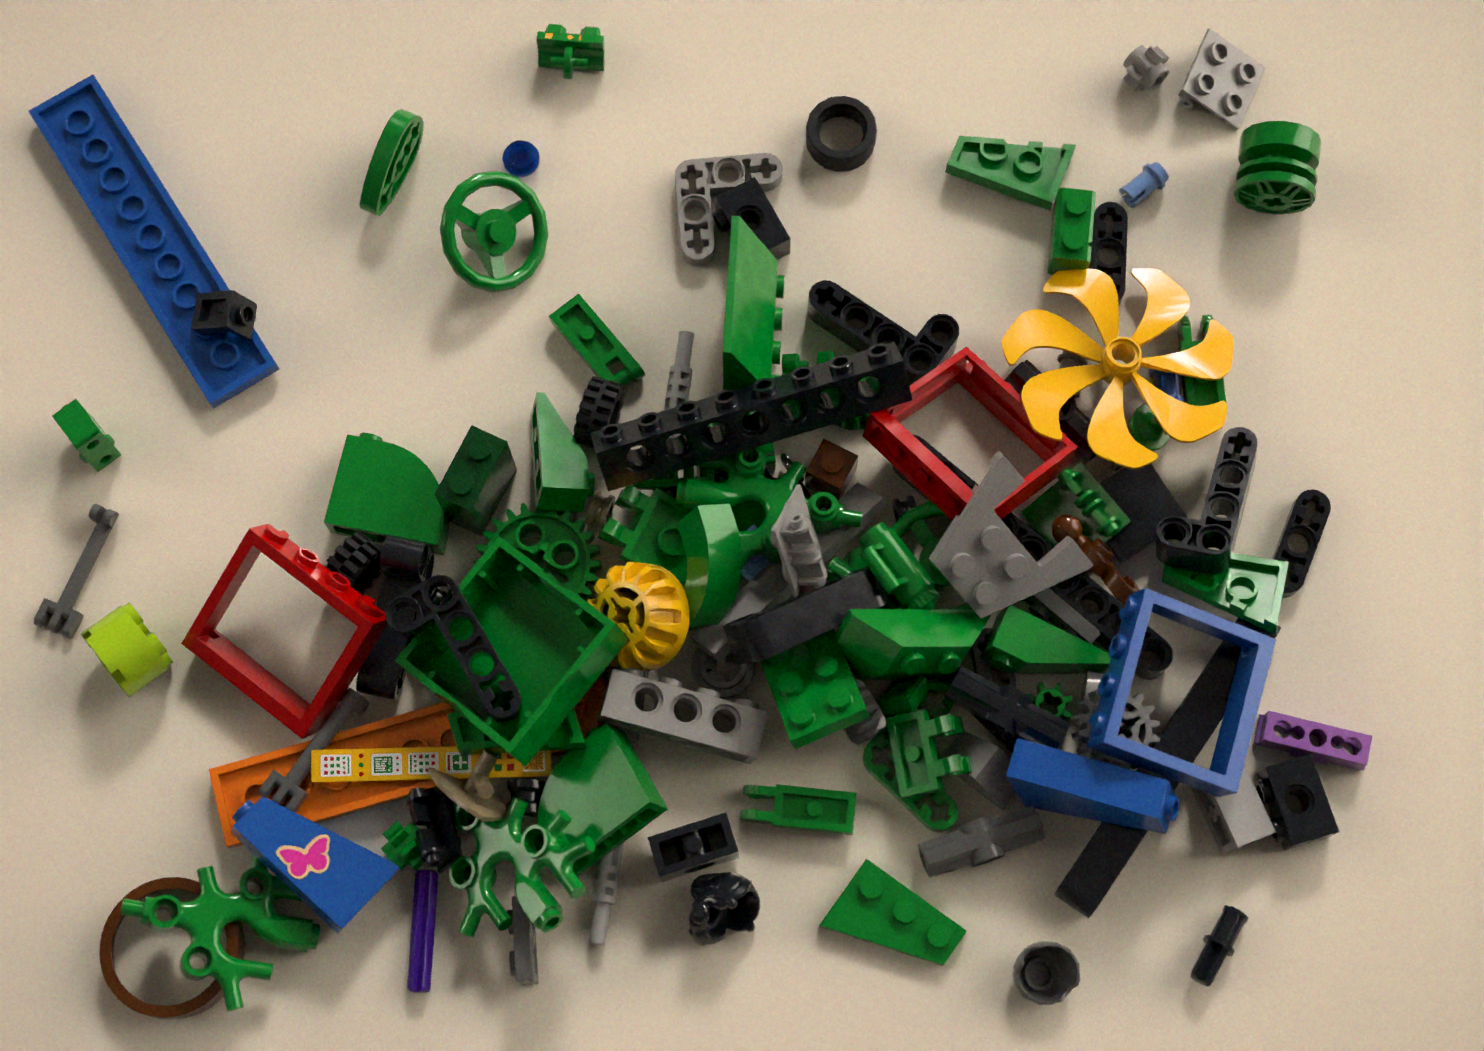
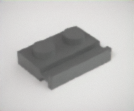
M512 896V909L507 910V913L513 920L508 928L509 934H514V951L509 953L511 976H516V981L521 985L539 984L536 928L532 926L521 910L516 896Z

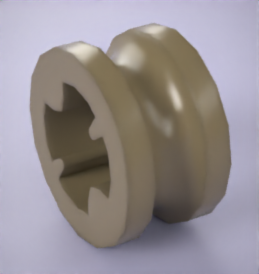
M596 490L589 503L585 523L591 525L593 522H597L599 528L602 529L604 523H607L612 515L615 496L609 495L606 498L602 496L601 491Z

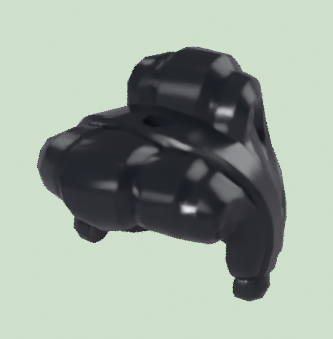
M731 872L700 875L693 880L690 891L695 901L692 904V910L689 915V934L698 945L715 944L725 937L726 929L733 931L746 930L748 932L754 930L755 924L753 921L759 915L760 898L749 879Z

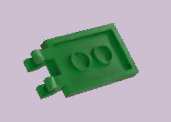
M631 485L626 486L621 490L615 505L627 511L635 512L628 527H625L610 517L607 523H604L597 538L609 544L622 547L623 550L619 559L626 563H648L667 569L675 575L684 588L687 577V555L677 523L692 510L683 509V505L676 504V498L658 488H655L649 497Z

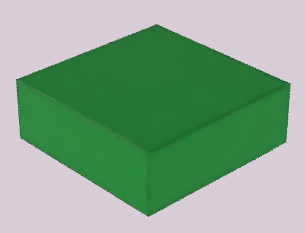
M925 676L895 680L880 698L877 705L884 716L913 712L931 686Z

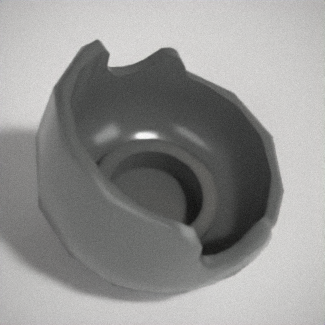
M1040 941L1029 945L1020 953L1013 966L1014 971L1012 974L1015 986L1024 998L1038 1005L1062 1002L1080 982V963L1070 949L1057 942Z

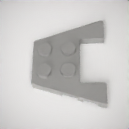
M1000 451L994 454L989 462L991 467L979 486L975 484L971 490L973 495L960 516L956 514L929 557L931 562L980 618L995 613L1094 566L1076 542L1069 536L1065 537L1036 562L995 513V507L1025 482Z

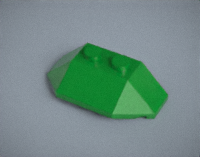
M850 609L834 636L862 680H902L925 676L927 680L956 672L991 615L980 618L973 610Z

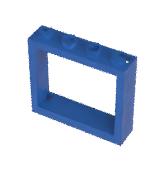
M1148 588L1130 594L1127 597L1125 607L1119 610V618L1122 621L1118 634L1113 637L1109 646L1108 655L1111 657L1108 671L1102 676L1098 685V695L1101 697L1097 711L1091 715L1088 722L1092 727L1087 747L1217 797L1236 794L1276 639ZM1151 612L1241 647L1209 770L1118 735Z

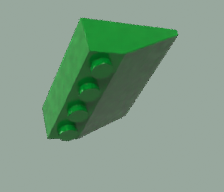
M732 216L723 338V390H735L751 385L762 378H775L779 376L772 375V364H780L781 341H774V331H782L783 308H775L776 298L784 297V276L777 275L778 260L740 216Z

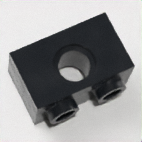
M755 177L715 196L716 211L712 213V216L721 233L727 231L730 236L732 216H740L745 223L751 222L758 226L757 229L753 230L754 234L777 260L790 254L791 238Z
M1311 754L1265 767L1256 774L1258 780L1255 781L1256 791L1262 803H1267L1272 817L1270 820L1276 831L1272 834L1273 839L1276 843L1281 842L1284 851L1330 838L1339 833ZM1287 794H1292L1299 798L1302 804L1301 813H1293L1287 808L1285 804Z
M726 812L647 837L661 882L739 858V851Z

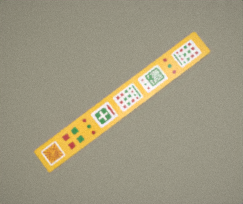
M457 746L311 750V781L431 779L428 773L429 767L458 779H467L470 777L481 754L461 755ZM551 750L538 751L526 767L509 753H496L499 757L488 778L550 776Z

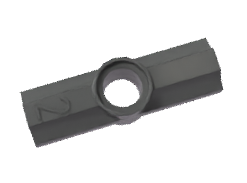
M1030 806L993 819L991 816L968 822L959 826L957 831L918 843L917 846L924 869L928 877L931 878L967 865L975 867L1005 856L1006 852L1044 840L1045 835L1039 814L1034 806Z

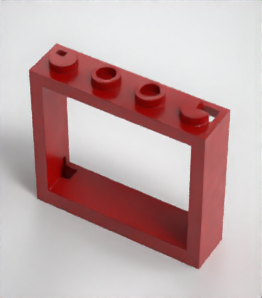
M966 346L909 386L912 401L870 413L863 437L953 521L956 514L960 516L973 495L972 489L912 435L901 422L956 383H959L1045 461V463L1023 478L1025 482L995 507V513L1002 519L1067 469L1078 446L1063 432L1062 440L1055 441L1033 431L1022 405L1021 395L1015 391L1010 383L1004 381L984 360H981Z
M265 524L248 529L181 644L297 736L304 739L318 733L329 718L388 623L385 618V612L374 605L376 600L369 596L361 595L350 586V581L345 576L327 569L319 562L320 559L314 552L306 548H300L292 542L285 530L278 531L272 525ZM261 552L357 626L356 631L311 704L216 630L217 625Z

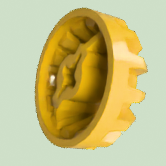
M627 562L625 566L611 567L606 574L607 579H598L593 589L598 593L597 599H588L590 605L616 623L630 640L609 666L622 667V669L632 667L641 671L659 669L677 655L688 633L690 610L685 590L675 575L658 565Z

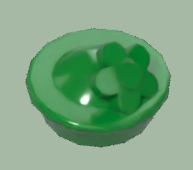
M1142 404L1136 408L1129 418L1127 428L1133 439L1151 451L1159 450L1166 445L1170 437L1162 429L1147 404Z

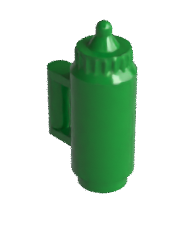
M881 522L864 533L858 540L863 547L859 556L888 594L892 593L904 608L935 609V602L940 598V595L934 588L933 580L893 527L888 528L884 522Z

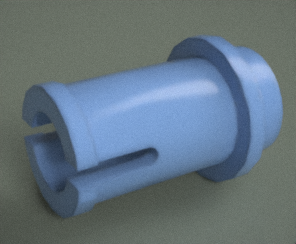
M1159 163L1146 164L1143 166V172L1127 185L1121 187L1119 193L1123 195L1122 199L1130 207L1135 208L1139 202L1154 190H1162L1169 176Z

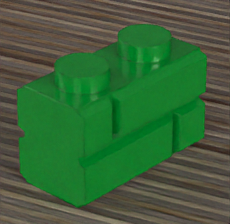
M1058 188L1053 204L1047 274L1053 275L1057 271L1068 269H1088L1091 261L1096 192L1092 190Z

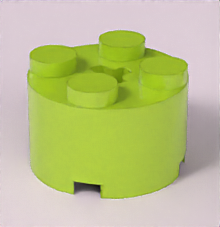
M130 602L123 607L120 605L80 634L129 698L169 669L168 666L174 663L167 654L166 648L153 632L150 633L143 623V619Z

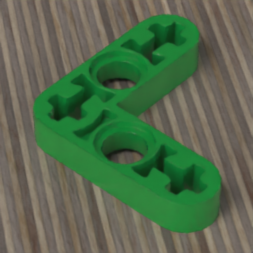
M930 682L931 688L927 694L929 692L934 696L939 692L943 694L942 704L945 707L941 709L935 706L929 712L931 720L948 715L954 703L945 699L950 688L943 682ZM927 695L918 705V710L924 709L929 701ZM886 724L885 729L879 732L878 736L873 738L865 747L862 758L864 767L926 828L938 833L949 830L957 820L958 808L955 801L944 790L934 792L935 794L930 796L929 800L936 807L944 804L949 808L946 813L949 821L945 822L939 819L934 822L930 818L933 811L926 803L923 804L921 809L914 805L921 801L925 795L908 799L901 798L897 775L895 774L893 780L889 781L885 776L889 775L891 770L883 763L877 766L872 763L874 754L871 751L873 749L879 752L887 749L890 752L887 759L895 767Z

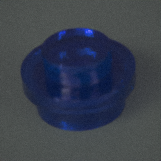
M517 140L507 146L503 152L502 160L509 174L517 177H526L537 170L540 156L533 144L524 140Z

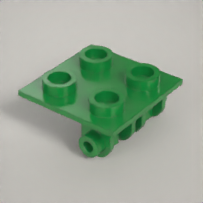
M1082 462L1073 469L1067 468L1057 476L1058 481L1022 511V514L1041 537L1053 547L1059 544V542L1053 538L1052 523L1056 517L1062 514H1071L1079 519L1082 524V534L1085 538L1088 537L1093 541L1100 538L1104 543L1131 522Z

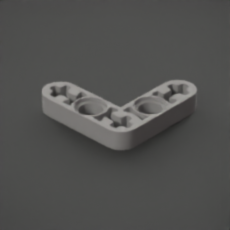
M770 153L700 158L686 160L678 165L675 170V185L681 252L683 259L688 264L698 267L707 265L715 254L710 196H717L746 182L745 167H750V179L755 177L763 192L774 190L782 181L783 167L777 156ZM769 166L770 178H763L762 173H760L761 167ZM725 168H733L739 173V178L733 183H725L719 179L718 174ZM692 172L695 173L697 178V194L689 195L687 177L688 173ZM699 205L703 207L706 213L702 219L691 221L687 219L684 212L689 206ZM700 231L703 249L701 254H695L694 248H692L694 246L693 232Z

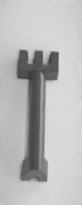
M93 504L89 511V518L97 524L58 602L56 603L44 598L34 618V625L43 628L52 615L48 624V630L58 633L66 620L62 636L69 639L73 638L84 615L72 608L119 516L116 511L107 510L103 506Z
M348 688L339 700L340 703L288 774L284 777L273 770L259 789L258 794L267 798L278 787L279 790L271 801L282 805L288 796H291L292 799L285 808L296 813L309 796L299 785L311 770V750H325L351 713L354 711L362 715L368 708L369 701L352 688Z

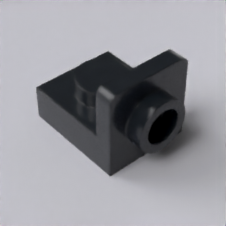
M234 290L197 293L191 330L199 334L231 332L242 339H251L256 319L257 304Z

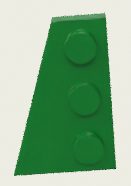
M959 136L947 163L945 173L1050 211L1076 145L1063 144L1062 148L1043 147V142L1029 141L1028 145L1007 144L1004 139Z

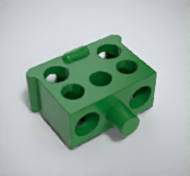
M77 399L64 405L58 412L52 415L73 446L80 452L79 458L84 463H90L97 472L121 456V453L114 445V439L109 434H105L99 424Z

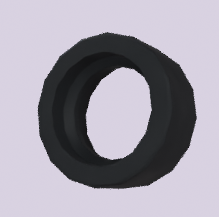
M836 96L818 103L811 111L806 125L807 150L814 161L822 167L837 172L850 171L863 165L873 153L877 135L876 120L869 107L864 103L848 96ZM836 117L852 119L862 127V141L851 150L838 151L830 149L820 140L819 131L821 125L825 121Z

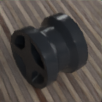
M535 779L508 780L507 789L510 791L511 796L510 801L506 804L507 810L505 813H507L514 797L528 803L523 817H538L540 798L546 782Z

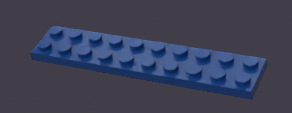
M92 74L29 110L28 112L213 409L278 371L279 367L254 328L251 339H242L231 332L199 334L191 330L197 293L229 291V288L95 76Z

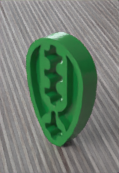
M399 109L388 120L368 167L359 202L360 209L381 216L395 198L416 159L423 136V119L421 116Z

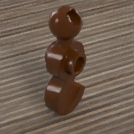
M1062 514L1055 518L1052 523V535L1055 541L1060 543L1067 536L1072 538L1094 564L1084 573L1088 576L1094 573L1101 577L1108 589L1123 604H1126L1127 597L1140 589L1130 576L1127 575L1123 578L1110 560L1114 555L1111 549L1100 538L1094 541L1088 537L1085 538L1082 534V524L1075 516Z

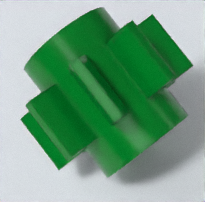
M1040 682L1037 685V697L1033 694H1026L1033 700V704L1038 707L1041 706L1044 700H1046L1048 705L1055 704L1057 708L1053 715L1064 721H1069L1073 716L1069 711L1065 710V707L1071 703L1073 697H1064L1059 692L1061 687L1059 683L1053 689H1046L1045 685Z
M396 821L383 833L388 842L381 850L400 868V871L407 865H410L417 871L425 863L421 860L415 834L419 828L413 825L412 821L404 828Z

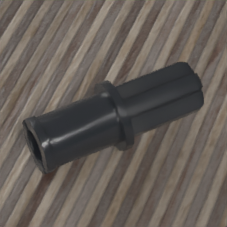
M1225 905L1223 907V911L1211 934L1205 935L1203 938V942L1206 945L1191 971V978L1201 985L1210 986L1226 956L1234 954L1232 947L1244 924L1249 919L1245 913L1233 906Z

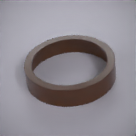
M166 877L144 883L133 889L123 898L140 901L149 894L167 889L186 890L200 895L201 891L199 882L181 877ZM122 898L114 907L104 925L99 948L101 970L113 994L130 1009L161 1019H182L195 1016L219 1002L224 995L220 983L216 979L193 999L170 1006L146 1003L136 998L123 986L116 974L113 958L115 937L125 917L120 915L123 903ZM233 921L224 927L226 933V953L234 958L244 959L245 939L241 921Z

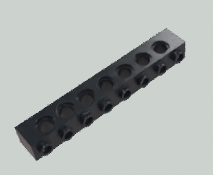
M891 342L888 344H875L868 348V350L855 354L839 355L828 362L815 366L799 367L791 373L775 378H762L751 385L735 390H722L715 396L698 401H686L675 408L658 413L649 412L643 414L638 419L625 423L609 424L598 431L591 432V436L609 492L912 401L904 360L895 342ZM870 376L867 380L859 382L864 377ZM832 388L828 392L821 393L825 389ZM795 399L789 404H783L788 400ZM756 411L752 415L745 416L748 412ZM718 422L715 426L707 427L711 423ZM674 434H680L678 437L669 438ZM635 446H642V447L639 448V449H635V450H632V449H631V448H633V447H635Z

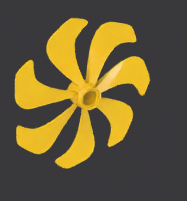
M1140 268L1132 270L1131 275L1142 285L1147 293V304L1144 316L1130 339L1118 336V294L1113 280L1106 273L1096 269L1057 271L1043 287V293L1065 294L1077 299L1091 315L1099 330L1105 349L1061 316L1045 310H1029L1022 313L1015 320L1001 340L1002 351L1008 365L1013 366L1026 352L1035 348L1063 350L1100 363L1046 371L1030 378L1025 383L1021 391V402L1033 431L1049 439L1061 441L1062 432L1059 424V411L1061 407L1073 395L1101 380H1104L1109 386L1091 418L1087 431V442L1092 452L1104 460L1135 470L1151 464L1158 458L1157 453L1135 441L1127 428L1123 412V386L1131 381L1135 384L1162 429L1172 439L1182 443H1193L1223 428L1227 415V403L1225 401L1205 406L1190 405L1167 395L1137 373L1139 367L1203 380H1218L1225 377L1232 366L1234 343L1233 336L1223 325L1212 319L1209 322L1206 337L1198 345L1177 353L1142 358L1140 347L1172 327L1188 312L1190 299L1186 291L1159 269ZM1115 360H1121V361L1125 362L1126 364L1118 363V362L1115 361Z

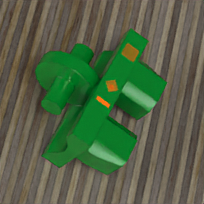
M548 24L545 32L538 31L536 38L538 67L563 68L564 79H572L574 69L604 71V36H601L598 27L585 26L581 29L580 34H569L562 25Z

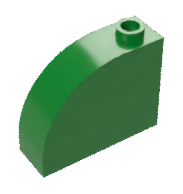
M360 433L358 437L347 434L324 519V524L331 533L352 537L356 532H362L374 542L384 543L387 535L427 542L434 554L444 555L449 534V519L435 496L439 484L428 466L412 452L398 445L384 442L377 435Z
M608 723L597 726L586 734L584 740L587 749H571L558 762L551 772L540 798L538 825L546 826L558 810H562L572 820L562 831L569 845L586 836H589L595 844L594 852L578 859L573 864V871L576 876H579L668 810L625 732Z

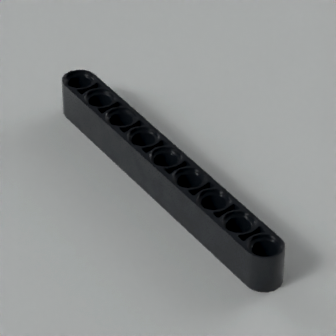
M914 435L968 487L973 489L975 484L979 486L923 438ZM892 465V468H893L894 472H895L900 478H902L907 484H909L913 489H915V490H916L919 494H921L925 499H927L928 501H931V500H930L927 496H925L911 481H909L895 466ZM1012 512L1001 519L1024 548L1034 551L1038 555L1039 560L1054 548ZM1084 572L1067 579L1069 583L1068 588L1058 589L1055 586L1049 587L1100 631L1096 642L1108 651L1114 637L1111 630L1112 626L1121 625L1122 619L1119 618V610L1125 606ZM1086 599L1094 601L1099 607V613L1091 615L1084 612L1081 607V601ZM1147 626L1134 674L1142 679L1153 680L1161 676L1170 666L1173 660V651L1170 644ZM1149 650L1157 653L1160 657L1161 665L1157 667L1148 665L1143 659V651Z
M1239 617L1235 621L1236 624L1274 639L1282 628L1277 625L1275 635ZM1226 641L1221 642L1159 735L1160 742L1154 743L1151 748L1190 763L1194 762L1223 718L1241 647ZM1143 768L1136 770L1137 772L1169 780L1173 791H1175L1180 783ZM1101 822L1054 895L1089 919L1148 831Z

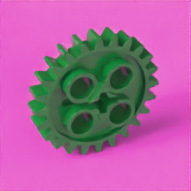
M522 503L520 515L516 516L510 509H507L508 521L503 523L497 518L493 519L497 529L495 533L486 530L482 532L484 538L489 543L488 545H476L479 554L483 555L497 537L500 536L533 562L539 563L543 559L546 568L550 572L568 578L567 583H562L552 574L541 568L557 585L576 593L580 597L593 599V594L587 586H594L599 577L591 572L602 569L601 561L591 558L598 556L600 549L598 545H589L595 539L593 531L582 533L586 526L583 519L577 520L572 524L573 513L571 511H566L562 516H559V511L549 510V512H544V510H536L535 506V511L529 512L525 503ZM530 532H537L542 535L541 540L534 546L522 544L523 537ZM563 551H570L575 554L574 560L568 565L557 564L555 562L556 556ZM479 559L473 560V564L475 565Z

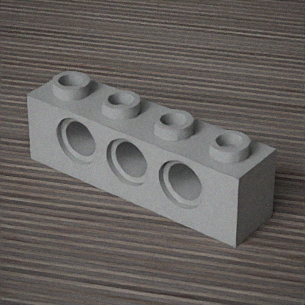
M620 667V670L612 669L609 674L596 722L608 723L620 729L751 764L757 759L768 716L767 711L758 709V703L740 698L736 699L735 702L720 699L721 694L707 688H698L697 692L681 688L682 683L672 678L659 677L658 681L643 677L644 672L629 667V669H622ZM640 693L649 695L654 701V709L648 712L640 710L635 704V695ZM677 704L687 705L693 714L692 721H679L674 715V706ZM720 714L727 717L731 724L730 732L721 733L717 731L712 723L713 716Z

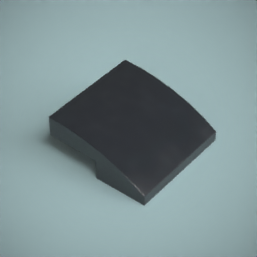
M1152 464L1135 470L1123 468L1100 482L1101 486L1131 520L1127 526L1107 541V544L1120 563L1125 562L1153 542H1156V527L1165 517L1181 516L1188 518Z

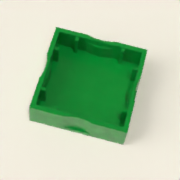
M498 536L462 579L458 588L521 694L523 702L520 713L509 721H499L488 713L437 624L417 634L395 659V662L526 767L629 639L616 623L576 593L557 585L540 566ZM459 621L451 629V636L457 641H464L473 633V625L467 621ZM479 656L473 661L471 670L477 676H486L492 671L494 661L488 656ZM501 675L495 683L481 687V690L484 692L490 686L497 698V702L492 705L493 708L501 707L504 711H507L511 708L509 701L514 695L505 696L497 683L498 681L505 680L504 676Z

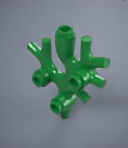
M718 422L711 423L707 427L715 426ZM761 446L696 465L723 470L728 474V478L723 483L687 478V481L679 480L676 494V504L683 505V509L693 510L697 505L729 503L732 508L746 500L756 501L763 506L765 519L761 526L752 531H738L741 544V570L751 557L762 554L771 563H782L777 548L771 542V528L776 523L786 501H788L806 471V467L803 464L793 461L781 478L777 480L767 479L764 476L766 455ZM746 460H753L755 462L749 463ZM818 492L812 495L810 499L805 498L816 532L825 533L832 529L840 530V525L860 528L862 512L843 509V504H839L832 494ZM819 507H823V508H826V509H828V510H827V511H821V510H819L818 508H819Z
M513 797L505 818L497 821H481L455 803L453 810L455 811L454 821L456 826L461 830L473 832L476 839L475 853L470 857L460 856L449 869L451 884L455 888L466 890L468 893V907L458 932L474 937L484 914L489 915L499 931L506 930L511 926L513 920L492 890L497 879L495 867L502 860H509L513 863L515 868L514 889L521 910L532 926L536 929H541L542 932H549L555 929L563 919L561 914L562 908L541 880L542 871L544 868L549 867L571 898H579L584 894L586 888L574 873L573 864L578 859L595 851L593 840L586 836L569 845L562 831L572 820L562 810H558L546 826L534 824L529 826L522 834L521 821L528 803Z
M254 854L252 855L250 869L241 876L237 884V892L234 894H227L219 888L213 866H207L197 870L201 893L193 901L179 902L177 898L171 895H160L156 898L145 897V902L123 898L120 915L141 918L140 924L148 925L150 929L157 933H167L178 927L190 935L191 943L180 959L181 973L192 981L203 980L207 976L214 977L222 988L227 1012L244 1007L239 987L242 979L249 977L270 981L273 964L237 959L229 956L224 951L221 945V932L228 923L233 921L247 923L267 943L288 950L307 952L308 949H316L319 939L320 925L313 924V920L279 915L274 912L273 903L279 898L296 901L302 900L277 876L271 875L267 867ZM251 882L258 884L260 892L257 894L251 893L247 888V884ZM166 910L170 913L171 919L160 921L156 917V912ZM193 957L201 958L204 961V968L194 969L190 965V959Z

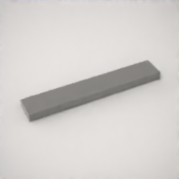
M857 482L838 500L839 504H843V509L862 512L860 528L840 525V530L832 529L825 533L816 532L821 547L820 559L823 560L824 565L887 507L882 496ZM770 562L754 579L736 594L731 609L719 624L701 626L692 634L691 638L695 645L720 662L732 651L723 629L724 625L752 613L763 612L785 602L792 595L789 582L783 577L782 563Z

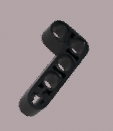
M819 281L809 291L808 314L810 319L857 352L868 350V348L882 340L895 342L904 360L909 386L949 359L956 348L959 337V325L952 316L947 314L932 316L917 336H915L832 281ZM852 319H859L866 326L861 329H853L847 322ZM937 331L944 332L950 339L945 342H939L932 337V334ZM916 360L923 361L929 368L925 371H916L910 366V363Z
M1235 427L1229 429L1224 434L1201 519L1195 520L1181 516H1169L1158 523L1156 527L1155 554L1161 563L1171 567L1210 575L1220 574L1228 568L1255 469L1258 439L1251 430L1244 427ZM1236 453H1240V461L1233 459ZM1225 483H1234L1236 485H1226ZM1217 515H1225V516H1228V517H1227V518H1219V517H1216V516H1217ZM1176 539L1181 542L1170 543L1167 540ZM1212 547V548H1217V549H1220V550H1219V551H1210V550H1207V548Z
M393 535L386 536L380 556V568L384 573L376 603V606L383 612L386 611L387 605L395 597L432 576L434 553L427 542ZM412 607L401 608L395 615L396 624L399 626L411 625L416 619V610ZM387 624L358 671L356 691L397 700L401 694L407 671L396 663L395 659L411 642L413 636L402 637L396 634Z
M868 566L832 580L822 588L812 589L763 612L752 613L724 625L723 629L737 663H754L779 654L840 626L850 609H877L889 603V599L883 586Z
M446 575L432 576L389 602L385 611L386 621L394 632L402 637L415 636L437 624L481 702L494 719L509 721L520 713L523 700L518 688L452 578ZM447 586L453 591L451 600L442 606L433 604L431 602L432 592L437 587ZM403 607H412L416 610V619L409 626H399L395 621L396 613ZM459 621H467L473 625L472 635L464 641H457L451 636L453 625ZM479 656H488L494 661L492 671L486 676H477L471 670L473 661ZM501 675L504 676L505 680L498 681L497 683L505 696L514 695L509 701L511 708L507 711H504L501 707L493 708L492 705L497 702V698L490 686L484 692L481 690V687L495 683Z

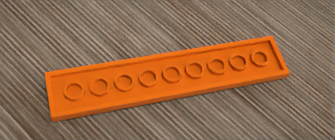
M602 674L574 707L584 739L591 729L604 725L596 722L605 691ZM445 702L344 730L335 735L325 750L456 746L447 714L455 710ZM312 740L209 769L227 848L231 849L243 845L231 834L232 827L236 823L232 816L248 800L255 804L262 797L258 794V791L273 770L285 777ZM571 749L551 750V756L568 752ZM310 770L299 785L309 796L296 813L318 824L408 798L409 791L414 788L422 787L425 789V792L432 791L436 784L432 779L312 782ZM276 787L267 799L272 800L279 788ZM288 796L281 806L286 807L292 797Z

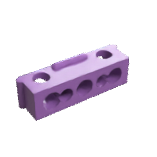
M1268 711L1265 714H1259L1254 744L1288 752L1290 756L1296 758L1311 754L1314 762L1321 764L1333 763L1357 770H1365V766L1368 763L1372 736ZM1274 727H1281L1285 734L1289 731L1294 732L1298 740L1294 739L1291 734L1286 738L1278 737L1274 732ZM1309 734L1318 738L1319 747L1310 743ZM1331 741L1337 747L1342 743H1347L1352 747L1353 755L1348 754L1344 747L1341 749L1333 748Z

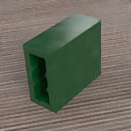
M471 425L435 492V496L442 510L445 511L449 522L477 535H483L482 532L486 530L517 471L508 442Z

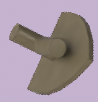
M488 749L483 750L467 782L429 767L428 773L436 786L461 808L481 821H497L503 818L507 810L505 803L500 795L494 793V788L488 779L499 757L495 752Z

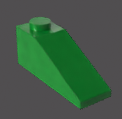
M537 392L530 415L536 510L583 512L587 497H593L594 474L588 473V461L585 453L546 394Z
M1013 605L1005 607L997 614L980 655L989 660L990 664L997 670L1008 673L1085 674L1086 671L1102 673L1109 668L1111 661L1108 652Z

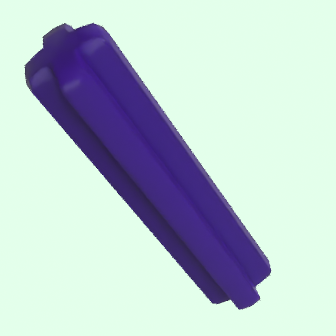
M423 869L417 870L415 873L407 989L415 993H426L431 989L438 873L434 870Z

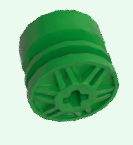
M1265 121L1253 124L1243 130L1240 136L1238 153L1240 166L1236 172L1237 183L1234 189L1236 201L1245 208L1268 214H1291L1311 207L1316 198L1315 185L1318 177L1315 170L1319 164L1321 148L1319 134L1310 127L1288 121Z

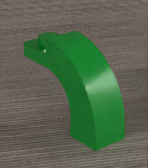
M730 503L697 505L677 523L687 555V577L684 590L690 610L688 631L700 626L719 624L728 614L736 598L741 576L742 557L738 527Z

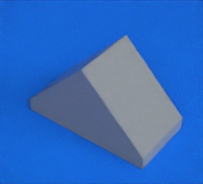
M964 730V733L957 736L941 759L960 754L961 757L968 756L972 773L957 777L1003 811L1016 794V791L1006 777L1011 759L999 746Z

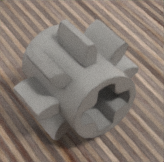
M1141 45L1133 50L1125 59L1123 66L1128 73L1123 79L1135 91L1138 88L1140 90L1146 88L1148 91H1152L1167 78L1169 70L1164 63L1167 62L1169 57L1158 46L1155 48L1150 46L1147 49Z

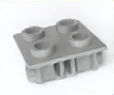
M1209 28L1178 94L1180 98L1179 103L1185 108H1192L1194 104L1199 103L1237 130L1242 123L1265 67Z
M798 484L788 501H786L776 523L771 528V542L778 550L782 562V574L784 579L789 582L793 597L798 596L803 585H810L812 589L822 588L825 586V580L828 577L823 560L820 559L821 547L801 485Z

